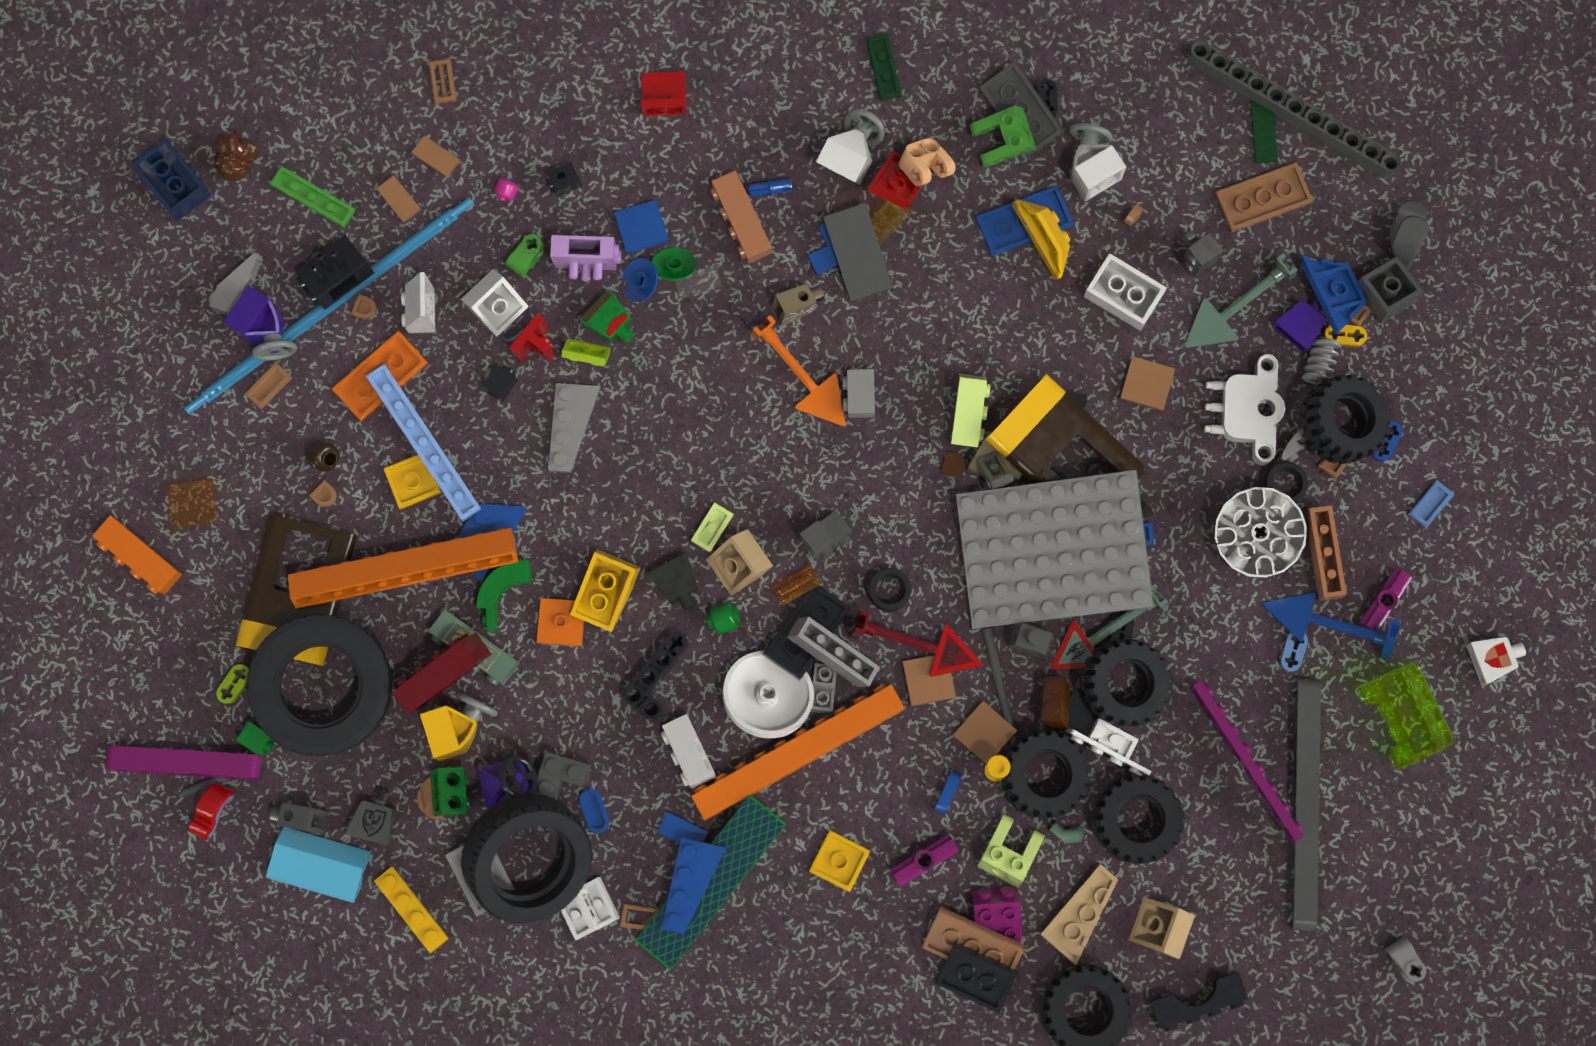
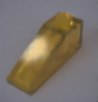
M886 201L871 220L879 245L885 242L911 215L913 210L910 207L907 210Z

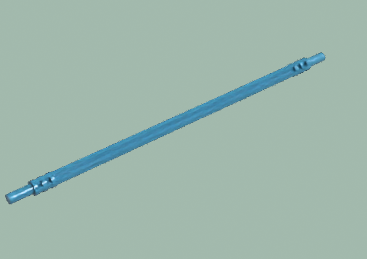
M468 197L453 209L449 208L372 265L371 269L374 271V274L326 310L319 304L284 330L281 335L282 340L292 342L457 220V216L471 207L474 202ZM250 355L200 392L201 395L184 407L185 411L191 414L204 403L211 402L265 361Z

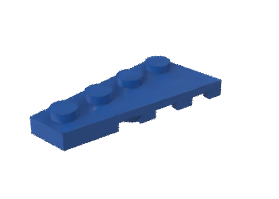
M681 838L662 924L663 930L681 934L686 933L727 847Z

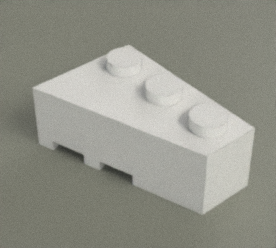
M687 714L662 725L664 731L661 732V736L665 744H670L674 751L670 755L675 765L680 764L683 773L680 776L685 786L689 785L694 789L716 778V774Z

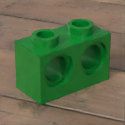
M464 767L431 770L433 816H451L467 813L469 798L466 795L465 786L468 779L467 774L464 772ZM447 775L453 778L452 786L447 783ZM450 797L455 801L454 809L448 804Z

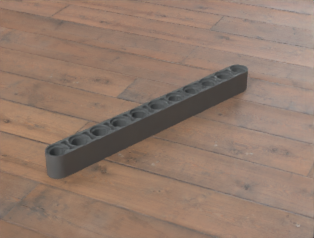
M1197 41L1192 45L1187 56V61L1192 67L1249 101L1253 100L1274 112L1276 117L1382 179L1392 178L1400 168L1401 160L1399 156L1207 42ZM1195 52H1199L1203 56L1199 57L1195 54ZM1213 63L1220 64L1222 68L1216 67ZM1232 74H1237L1241 79L1234 78ZM1251 85L1257 86L1259 90L1253 89ZM1270 96L1276 97L1278 101H1273ZM1289 108H1295L1297 113L1292 112ZM1308 119H1313L1316 124H1312ZM1327 130H1332L1335 135L1329 134ZM1346 141L1352 142L1354 146H1349ZM1365 152L1371 153L1373 158L1368 157ZM1385 163L1389 164L1392 169H1388Z
M1296 679L1297 694H1295L1294 708H1297V717H1294V731H1296L1294 754H1296V762H1293V776L1296 779L1295 785H1293L1295 808H1293L1292 820L1299 822L1304 832L1302 835L1304 837L1297 843L1292 844L1294 846V854H1292L1294 878H1291V892L1294 893L1293 901H1291V915H1293L1291 930L1316 931L1318 914L1320 680Z

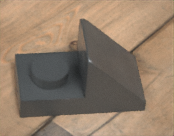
M998 451L977 459L989 490L998 489L1014 481L1011 471Z

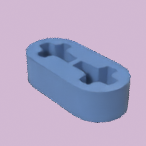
M1289 633L1286 637L1280 658V666L1284 671L1295 672L1300 668L1308 644L1306 634L1304 635L1303 643L1298 644L1296 650L1293 649L1294 641L1291 640V637L1295 636ZM1291 653H1295L1293 661L1297 662V664L1289 668L1285 659L1290 658Z

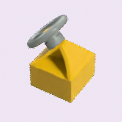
M459 692L456 694V698L467 704L462 713L448 706H443L420 714L433 758L443 761L466 753L474 740L478 726L477 722L481 717V713L484 712L492 717H496L497 711Z

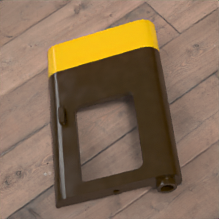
M1044 374L1035 383L1023 400L985 439L1032 484L1062 480L1050 468V463L1076 435H1081L1119 472L1136 470L1138 479L1144 474L1142 470L1144 465L1047 374Z
M280 512L269 515L235 646L256 651L272 631L291 619L313 614L337 616L340 600L296 609L290 599V593L274 588L289 530L293 529L330 538L332 543L326 566L337 565L344 561L351 562L357 536L288 519L287 514ZM328 647L307 649L293 659L324 666Z

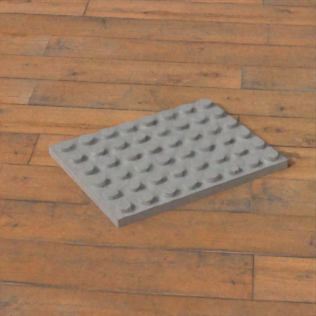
M1136 470L956 494L972 629L1154 607Z

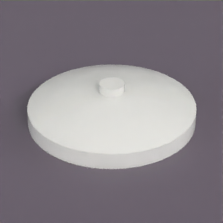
M765 650L752 652L736 661L726 675L722 691L725 710L730 719L740 729L751 735L761 738L786 736L802 726L810 714L814 702V689L811 678L806 672L799 681L763 656Z

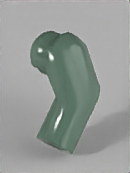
M1057 822L1049 829L1051 833L1066 844L1081 841L1085 834L1084 829L1080 826L1065 830Z

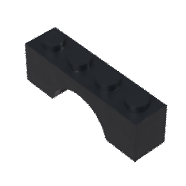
M1234 972L1214 979L1211 995L1199 1005H1185L1173 994L1148 1002L1157 1028H1164V1031L1167 1032L1178 1028L1177 1023L1186 1021L1187 1024L1199 1021V1016L1208 1013V1016L1211 1017L1222 1013L1221 1008L1230 1006V1009L1241 1007L1244 1005L1243 1001L1248 1000V996L1240 973Z

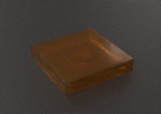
M214 479L168 485L173 529L218 523Z

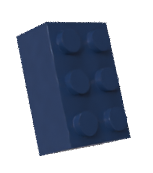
M167 138L131 164L176 221H179L212 196Z

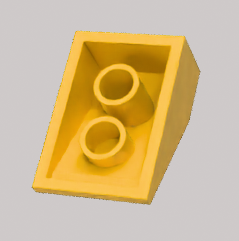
M601 550L594 552L570 615L612 632L631 594L641 567Z

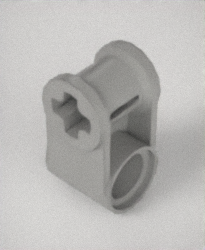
M1403 936L1384 949L1385 953L1389 954L1392 958V964L1396 966L1406 981L1418 982L1425 978L1426 967L1407 938ZM1411 967L1418 968L1416 975H1410L1409 972L1412 971Z

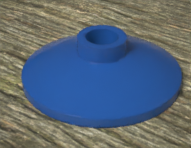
M637 258L630 262L622 277L627 282L624 294L634 302H643L650 298L658 282L655 265L645 258Z

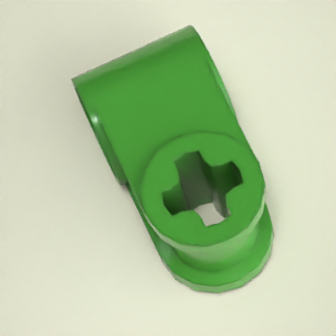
M535 234L527 235L508 257L505 265L522 278H526L528 276L526 273L530 268H534L535 263L544 253L545 247L543 242ZM531 243L533 245L537 244L538 247L536 249L530 248L529 245Z

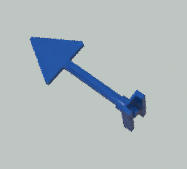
M1316 593L1263 603V607L1299 641H1303L1307 625L1312 623L1373 640L1374 643L1382 645L1381 659L1390 661L1400 621L1391 619L1385 632L1314 614L1312 609Z

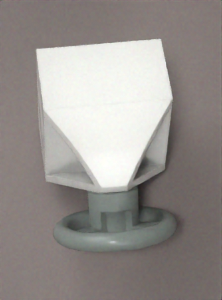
M855 109L850 111L845 117L844 126L846 132L829 137L816 162L860 185L872 163L868 147L881 143L885 130L882 122L875 114L864 109ZM859 116L869 118L875 125L864 122ZM851 119L856 123L853 129L851 127ZM871 132H878V136L875 139L867 140Z
M1077 123L1072 125L1069 130L1074 138L1080 140V145L1072 164L1070 180L1085 202L1122 180L1126 165L1112 145H1098L1107 144L1112 141L1113 135L1109 130L1094 124ZM1077 130H1083L1084 133H1079Z

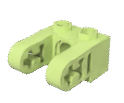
M1003 814L977 867L1018 888L1023 882L1045 835L1034 830L1022 855L1002 846L1014 821L1013 818Z

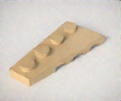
M1101 864L1040 934L1074 965H1077L1082 951L1118 881Z

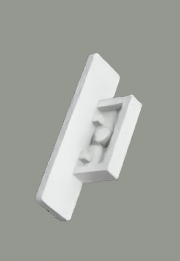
M1100 718L1096 719L1088 737L1074 729L1067 728L1066 733L1071 735L1070 739L1072 741H1076L1080 745L1083 742L1091 745V751L1101 756L1103 752L1111 756L1109 759L1111 762L1122 766L1123 763L1130 766L1129 771L1136 775L1142 776V774L1150 776L1152 771L1129 760L1139 739Z

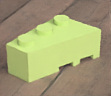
M959 374L951 444L978 447L979 442H983L985 429L981 428V422L986 420L988 407L984 406L985 397L989 398L991 384H987L985 376Z

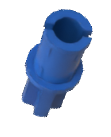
M790 178L772 181L768 179V182L748 185V194L751 197L766 194L773 196V194L792 192Z

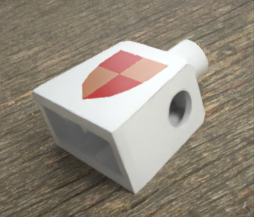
M1507 637L1476 641L1466 645L1481 686L1518 668L1516 658L1526 655V650L1522 643L1511 646Z

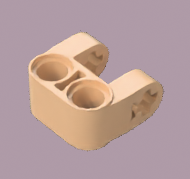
M929 138L907 145L898 163L900 169L916 186H921L931 181L932 177L929 168L940 178L953 175L955 172L953 159L938 142Z

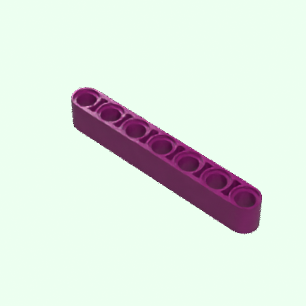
M108 746L104 769L129 773L259 780L262 756L240 753Z

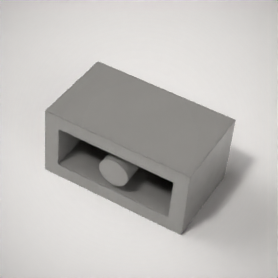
M874 369L847 370V376L843 377V390H847V398H843V412H848V418L875 417Z

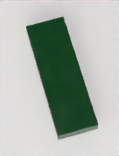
M888 34L867 38L880 101L902 97Z
M1251 100L1255 164L1277 163L1274 112Z

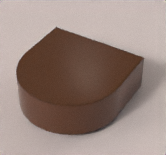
M947 451L941 473L952 477L960 476L966 468L965 459L959 454Z

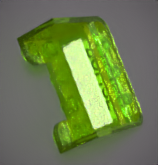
M1414 662L1357 686L1362 702L1370 706L1377 703L1379 713L1389 727V734L1397 744L1391 748L1389 757L1398 771L1425 760L1454 744L1453 735L1420 668Z

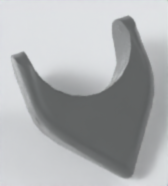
M1407 200L1401 203L1390 230L1393 259L1398 257L1407 270L1411 267L1430 229L1425 221L1427 218L1425 207L1422 203L1415 200Z

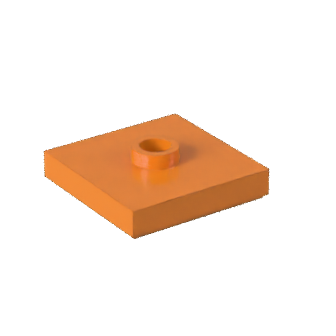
M540 598L537 644L582 647L584 620L570 615L575 600Z

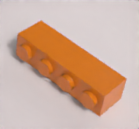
M111 515L92 535L98 540L96 545L105 552L110 550L114 554L112 558L121 566H124V564L128 565L131 568L129 573L138 580L143 578L147 581L146 587L155 594L160 592L165 595L182 575V573Z

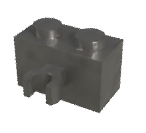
M1190 230L1182 238L1189 247L1183 258V266L1189 274L1193 272L1195 276H1198L1215 264L1224 251L1211 233L1198 240L1195 233Z

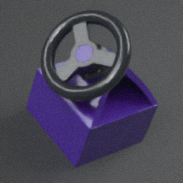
M510 756L502 762L477 768L487 809L499 801L515 795L534 794L537 789L538 778L535 768L522 756Z

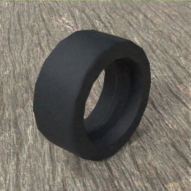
M1283 462L1276 464L1265 476L1263 488H1273V479L1278 473L1283 471L1291 472L1297 477L1299 482L1298 491L1293 496H1290L1297 503L1305 496L1308 490L1309 481L1306 472L1295 463Z
M884 568L871 578L869 597L872 604L878 609L885 612H895L902 609L908 603L911 596V583L908 576L901 570ZM886 577L898 579L903 586L902 597L894 603L883 602L877 595V585Z

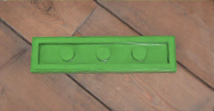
M283 166L280 167L270 182L272 187L343 228L346 227L356 211L355 208Z

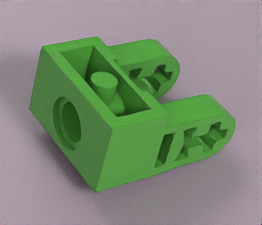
M1015 105L969 125L973 136H979L997 128L1001 129L1006 145L981 155L980 159L983 167H988L1037 149L1023 107Z

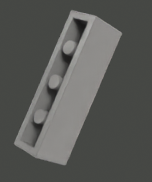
M810 617L798 618L787 636L791 641L857 687L870 686L880 668Z

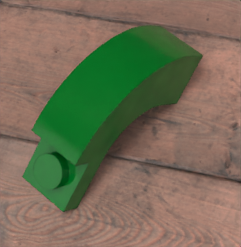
M521 560L516 563L500 566L482 584L477 598V609L479 611H486V614L482 615L483 627H487L489 633L498 632L497 607L503 593L512 587L532 585V569L529 560Z

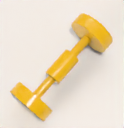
M1001 755L990 758L987 765H985L986 777L994 782H999L1002 778L1006 777L1010 771L1008 759Z

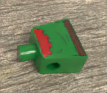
M607 290L580 319L583 327L611 344L617 337L628 344L635 336V333L627 327L632 322L631 316L610 290Z

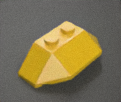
M1019 199L1014 201L1011 205L1056 281L1062 277L1070 249L1068 234L1065 230L1061 231L1057 224L1059 219L1054 211L1050 212L1048 207Z

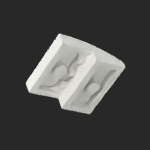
M601 877L584 884L574 900L561 910L575 941L620 919Z

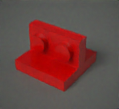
M538 313L509 347L514 358L521 363L532 349L549 363L555 357L551 341L544 336L549 327L545 318Z

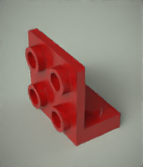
M684 71L642 74L641 108L643 116L687 114Z

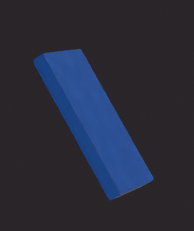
M1057 185L1019 199L1048 207L1050 212L1054 211L1059 219L1057 224L1061 231L1074 226ZM1013 202L975 217L991 257L1033 242L1011 205Z

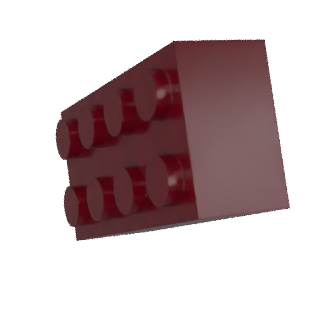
M466 633L460 638L457 637L448 644L449 647L434 654L430 661L417 667L413 674L409 677L406 676L396 684L398 688L392 693L407 714L428 704L492 655L477 633L470 636Z

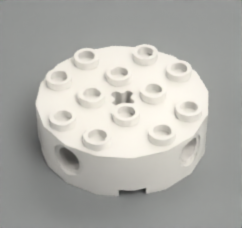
M1253 487L1238 492L1223 505L1216 519L1215 540L1220 555L1231 568L1251 577H1269L1283 573L1298 560L1306 544L1307 526L1301 509L1288 495L1273 488ZM1264 526L1266 528L1264 531L1266 536L1255 537L1256 531L1254 529Z

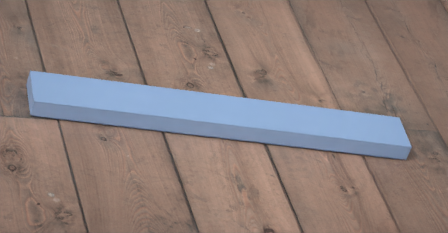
M383 364L366 375L460 519L465 521L480 511V506L386 365Z

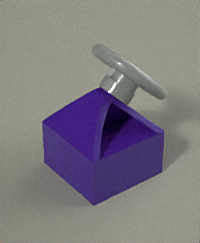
M247 286L223 323L237 336L255 346L252 355L256 359L271 361L293 355L297 350L296 344L291 341L282 340L281 337L284 326L283 312L268 297Z

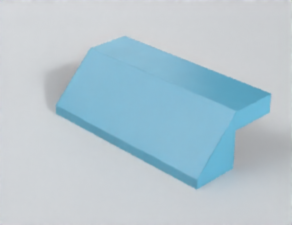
M283 827L275 843L266 878L354 903L361 889L362 876L370 860L371 852Z

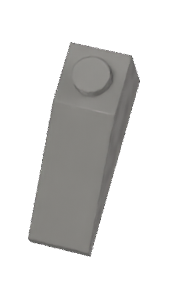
M254 252L217 285L216 290L212 291L209 297V306L214 311L225 315L229 314L247 286L252 287L262 263V257Z

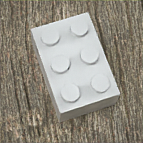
M1109 253L1087 288L1084 297L1141 331L1167 287Z

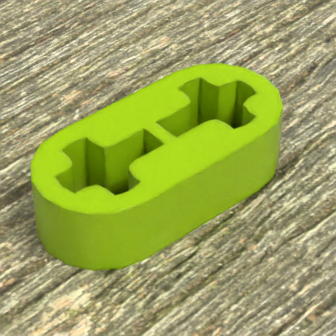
M238 664L230 670L217 689V698L220 702L232 704L239 698L247 686V674L249 673L247 666ZM244 669V675H246V678H240L238 682L235 684L234 682L238 677L236 675V671H242ZM234 685L233 689L231 690V694H233L232 698L227 697L224 700L223 698L225 695L224 693H222L223 690H229L231 686Z

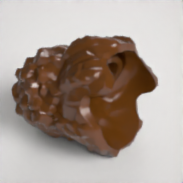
M237 132L229 135L222 134L217 142L220 152L217 156V166L215 168L226 181H240L248 172L250 163L256 160L260 149L251 142L242 143Z

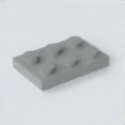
M463 846L445 856L476 917L487 911L478 903L464 880L461 868ZM496 853L491 866L492 880L499 888L516 890Z

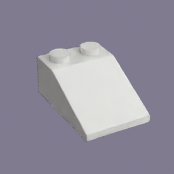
M420 272L405 285V292L401 294L402 305L405 306V314H402V326L406 328L408 333L435 332V289L425 272Z

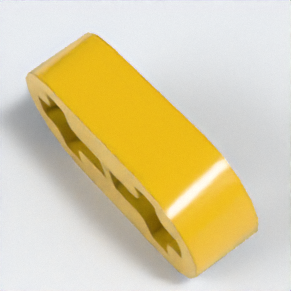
M1331 325L1324 331L1323 336L1325 338H1333L1332 335H1329L1333 330ZM1345 325L1338 333L1343 334V336H1337L1334 341L1342 346L1360 347L1367 340V332L1360 326ZM1357 331L1358 335L1362 336V338L1355 342V338L1347 337V335H1353Z

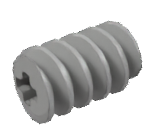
M1316 337V340L1312 343L1314 348L1310 350L1311 357L1307 359L1309 365H1306V373L1302 375V379L1305 382L1317 386L1331 379L1326 373H1334V370L1329 365H1336L1337 363L1331 357L1339 356V353L1334 351V348L1340 349L1342 347L1336 341L1325 337Z

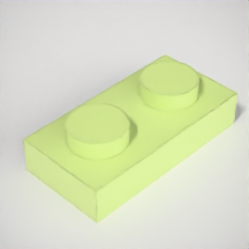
M714 503L691 539V542L711 553L734 514Z

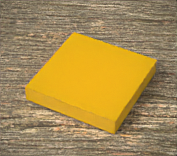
M418 454L383 468L400 510L441 494L438 484Z
M829 830L809 872L850 892L870 850Z

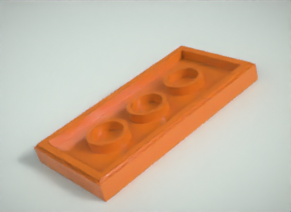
M399 330L332 388L361 422L383 403L366 375L385 364L401 388L428 364Z

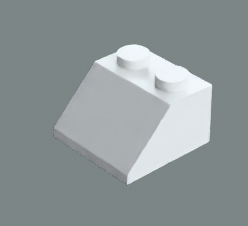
M493 269L461 299L496 337L529 307L506 279Z

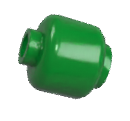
M730 602L712 606L710 608V615L706 616L709 628H714L718 634L736 630L741 622L737 605H733Z

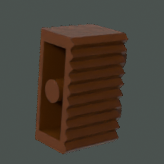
M1045 677L1043 679L1044 687L1042 689L1044 691L1042 692L1043 704L1041 705L1042 717L1040 719L1048 730H1067L1071 686L1064 677Z

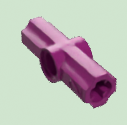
M1395 567L1379 593L1374 597L1372 604L1359 622V625L1375 631L1379 630L1392 609L1397 605L1399 598L1412 580V577L1404 570ZM1381 596L1389 598V606H1384L1381 603Z
M948 834L890 869V872L901 887L959 852ZM926 854L930 857L931 863L928 867L919 865L918 857L920 855Z

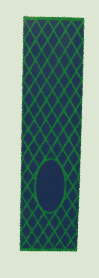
M750 795L711 843L727 847L718 864L686 933L681 934L662 929L667 899L635 942L671 970L758 862L773 840L785 827L786 823Z

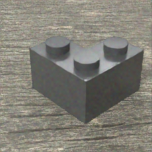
M835 510L821 522L817 520L801 532L800 541L816 561L820 559L825 561L834 554L833 550L836 546L840 545V547H843L851 541L852 530Z
M545 752L537 777V789L534 794H542L543 796H550L558 800L563 782L585 788L591 766Z

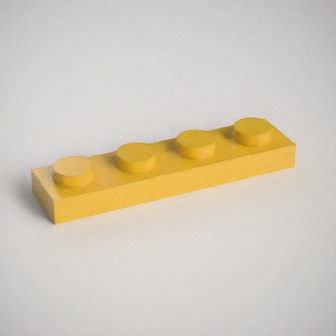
M393 866L374 880L429 953H432L449 939Z

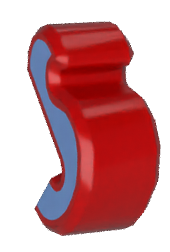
M218 782L208 786L196 804L195 815L189 822L188 831L203 840L210 839L216 830L224 806L234 799V791Z

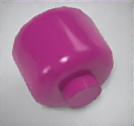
M499 178L494 192L498 195V199L504 202L506 199L511 201L515 198L519 186L508 179Z

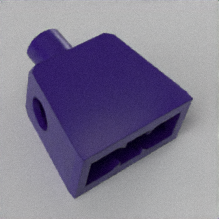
M1318 298L1310 305L1301 300L1281 316L1272 327L1305 354L1311 347L1326 319L1320 314L1323 309Z

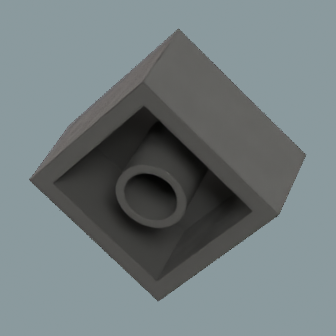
M1398 257L1361 277L1358 282L1367 300V306L1380 323L1415 304L1423 293L1421 287Z

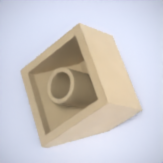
M748 529L731 536L706 559L731 596L761 577L773 566Z
M1144 897L1128 941L1180 960L1195 915L1180 908Z

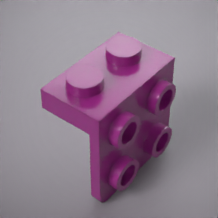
M1003 887L990 890L982 888L972 891L975 923L1016 942H1020L1022 940L1018 888Z

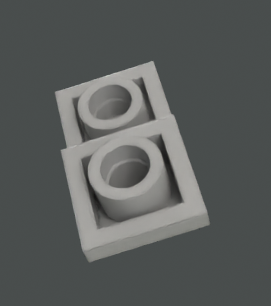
M1303 428L1287 443L1279 457V463L1285 461L1292 463L1299 457L1297 453L1302 449L1300 444L1302 445L1308 441L1302 435L1304 434Z
M815 663L814 702L810 712L833 714L837 672L825 664Z

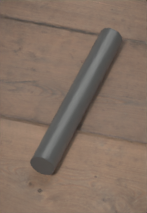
M209 778L181 789V794L185 798L206 790L214 782L221 784L231 779Z

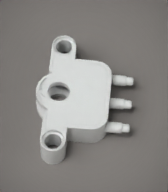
M1266 354L1260 357L1255 364L1254 375L1239 374L1230 377L1227 382H1206L1207 389L1223 390L1222 403L1205 404V410L1222 412L1221 425H1205L1204 431L1212 434H1223L1227 440L1232 442L1252 443V459L1261 466L1268 464L1275 456V426L1282 419L1285 412L1284 401L1275 392L1278 383V361L1273 355ZM1266 362L1270 364L1271 370L1265 371L1262 369L1261 363ZM1262 403L1269 405L1272 409V415H1261L1258 411V405ZM1258 450H1266L1269 457L1267 459L1261 458Z

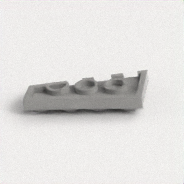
M556 383L549 472H572L601 388L600 386Z

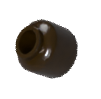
M315 441L307 448L306 461L312 468L328 472L337 466L339 452L330 443Z

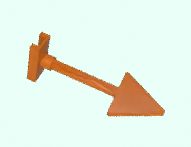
M771 315L768 316L761 326H756L752 330L750 335L755 341L763 338L767 344L770 343L810 391V394L795 406V409L845 426L837 374L834 373L820 386H817L779 341L778 335L772 329L776 321Z

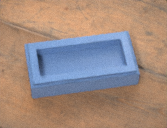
M1436 480L1408 515L1426 529L1454 496V493Z

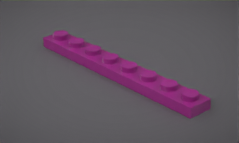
M1201 681L1197 682L1192 686L1191 690L1292 844L1297 843L1304 837L1302 835L1304 832L1303 828L1297 820H1292L1288 814L1291 812L1285 801L1279 800L1276 795L1278 793L1276 787L1271 781L1267 782L1263 776L1265 772L1258 761L1254 762L1250 754L1252 752L1246 742L1242 743L1237 736L1239 735L1237 728L1233 723L1229 724L1224 717L1226 712L1220 703L1216 704L1213 700L1214 694L1207 684L1203 685Z

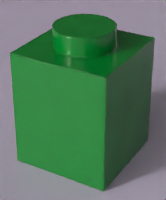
M250 721L236 739L246 748L262 757L264 754L268 755L275 746L273 740L259 726Z

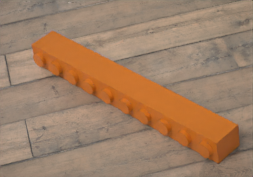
M501 528L494 532L477 533L470 537L454 538L451 541L441 543L434 542L422 547H410L403 551L387 552L384 555L375 557L368 556L351 562L344 561L332 566H320L317 569L308 571H297L294 574L288 575L290 599L295 608L298 609L516 563L519 561L515 538L511 528Z
M885 684L873 690L875 694L868 698L866 695L859 697L853 701L855 705L848 709L846 706L841 707L833 712L835 716L828 720L824 717L814 723L815 727L807 731L804 728L794 734L795 738L789 742L786 739L774 745L775 750L769 753L765 750L755 755V761L748 765L746 761L734 767L735 772L728 776L726 773L714 778V784L708 787L706 784H703L693 790L695 794L691 797L704 821L709 820L745 800L750 795L752 796L904 711L905 707L892 684L888 687Z

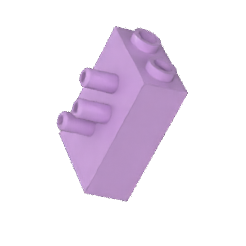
M552 235L550 257L554 267L569 268L570 279H577L578 269H582V281H590L591 269H593V279L601 280L602 270H616L617 264H621V251H619V244H616L614 237Z

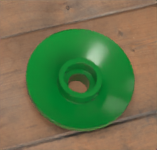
M681 248L664 249L658 252L652 261L657 269L658 276L670 281L686 279L696 270V259L693 254Z

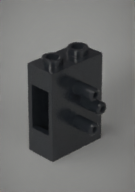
M345 234L295 270L300 277L297 282L304 291L310 290L309 298L315 305L320 303L324 310L374 274L369 264Z

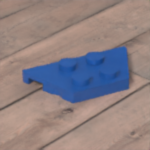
M1302 256L1299 260L1334 333L1338 334L1365 306L1367 300L1349 264L1334 263L1326 259L1321 261L1309 260V256Z
M478 504L481 510L469 517L457 538L470 537L477 533L494 532L501 528H511L512 532H514L528 509L524 506ZM492 568L474 571L478 580L483 583Z

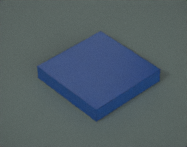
M656 200L614 212L627 255L669 242Z

